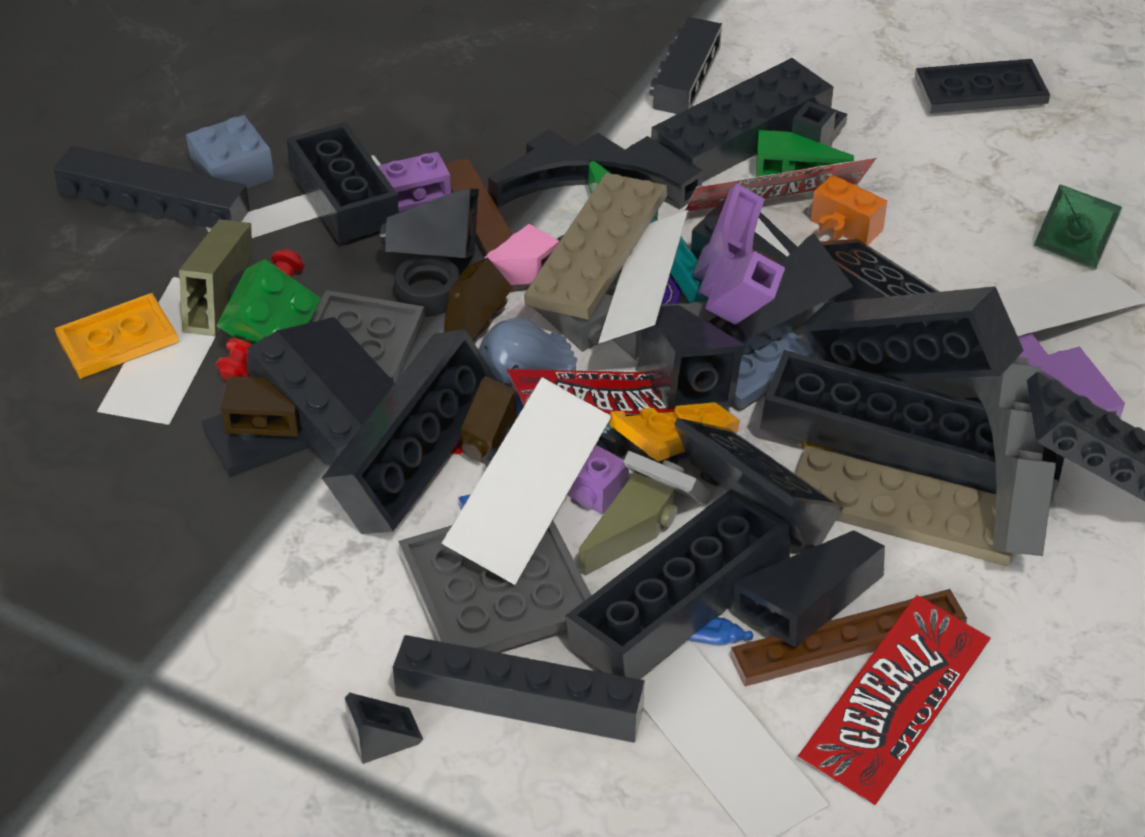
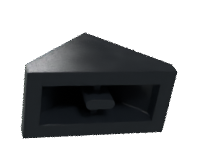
M350 692L344 698L349 733L362 764L419 745L423 741L421 732L409 707Z

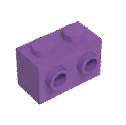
M438 152L426 153L417 157L378 165L398 193L399 212L451 194L450 173Z
M595 445L567 496L575 499L580 505L591 508L603 515L628 482L629 469L623 463V459Z

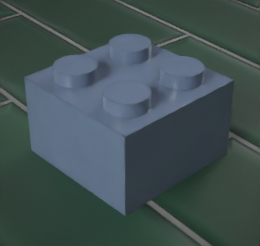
M245 115L233 117L227 121L203 127L186 134L190 162L197 174L246 184L247 188L274 179L271 150Z

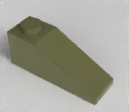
M634 472L579 547V572L586 576L656 539L664 526L669 527L675 519L677 513V506L674 505L675 489Z

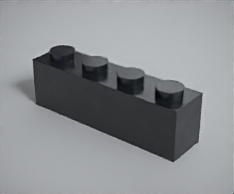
M688 17L683 28H678L675 43L669 45L666 61H661L658 77L653 78L651 81L649 95L653 96V109L679 114L693 107L720 50L722 23Z

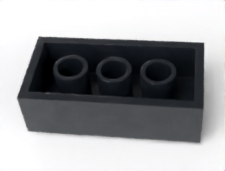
M347 122L287 138L289 169L338 243L381 231L382 223L387 222V217L399 213L398 193Z

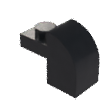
M807 101L793 117L792 133L832 147L833 139L847 123V113Z

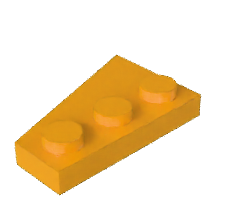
M715 402L680 405L675 407L674 412L658 413L654 408L641 409L640 415L625 416L624 411H613L610 413L612 417L609 420L610 426L657 462L685 452L674 426L677 418L729 428L736 433L740 424L738 418Z

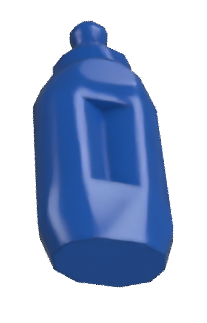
M715 617L687 640L721 646L736 643L744 638L750 641L753 639V632H745L738 624H733L726 618Z

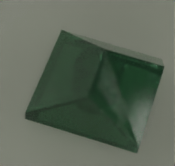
M1059 184L1034 246L1097 269L1123 207Z

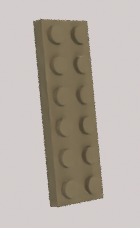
M605 173L525 292V305L589 320L667 197V186L647 180L643 181L618 174Z
M806 446L796 475L844 507L836 521L1009 566L1012 553L993 548L996 494Z

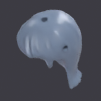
M513 318L497 323L483 337L479 347V352L498 382L502 384L513 383L507 369L576 370L578 360L577 357H574L571 344L566 342V337H562L561 333L555 334L552 332L549 334L533 322L523 318Z

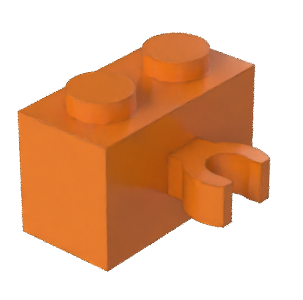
M831 175L814 191L811 221L819 225V233H823L826 229L832 231L834 240H838L843 236L847 239H859L869 245L883 231L888 200L853 185L844 179Z

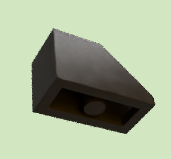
M229 376L221 405L225 433L299 436L296 406L266 378Z
M487 376L481 380L461 428L463 454L474 461L485 464L489 451L493 447L499 448L517 419L516 390Z

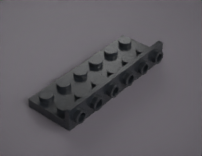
M1039 372L1028 378L1026 381L1036 442L1145 501V431L1140 427H1134L1123 421L1114 412H1108L1093 404L1086 396H1079L1065 388L1058 380H1051Z

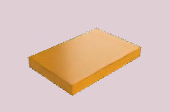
M153 293L54 328L61 346L80 379L179 342L177 332Z

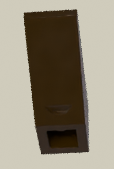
M488 257L467 267L451 286L444 332L465 329L473 341L476 336L483 333L490 326V317L507 304L505 298L513 289V286Z

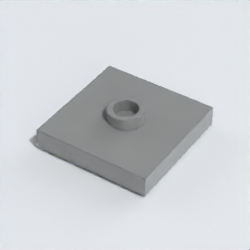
M628 451L623 462L632 472L674 488L675 493L703 505L705 503L708 504L713 493L698 479L684 474V468L664 460L660 464Z

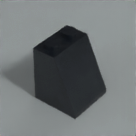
M479 188L461 189L387 217V222L382 223L380 231L381 244H385V252L461 258L475 255Z
M680 305L660 306L655 325L642 329L637 369L639 372L645 373L667 409H675L676 406L714 402L722 408L733 407L743 344Z

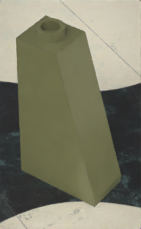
M219 219L179 269L182 332L211 336L217 335L219 327L216 325L230 300L229 283L237 273L247 267L252 255L251 223Z

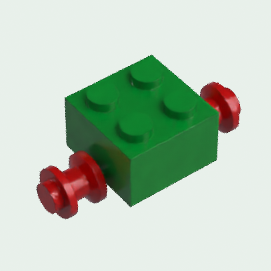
M289 249L275 251L271 257L273 264L264 259L246 268L216 325L234 337L229 339L226 344V349L230 352L229 356L219 358L216 363V367L223 379L228 381L229 376L250 377L247 373L248 347L277 330L309 323L321 298L292 278L293 275H301L305 269L301 257L296 252Z

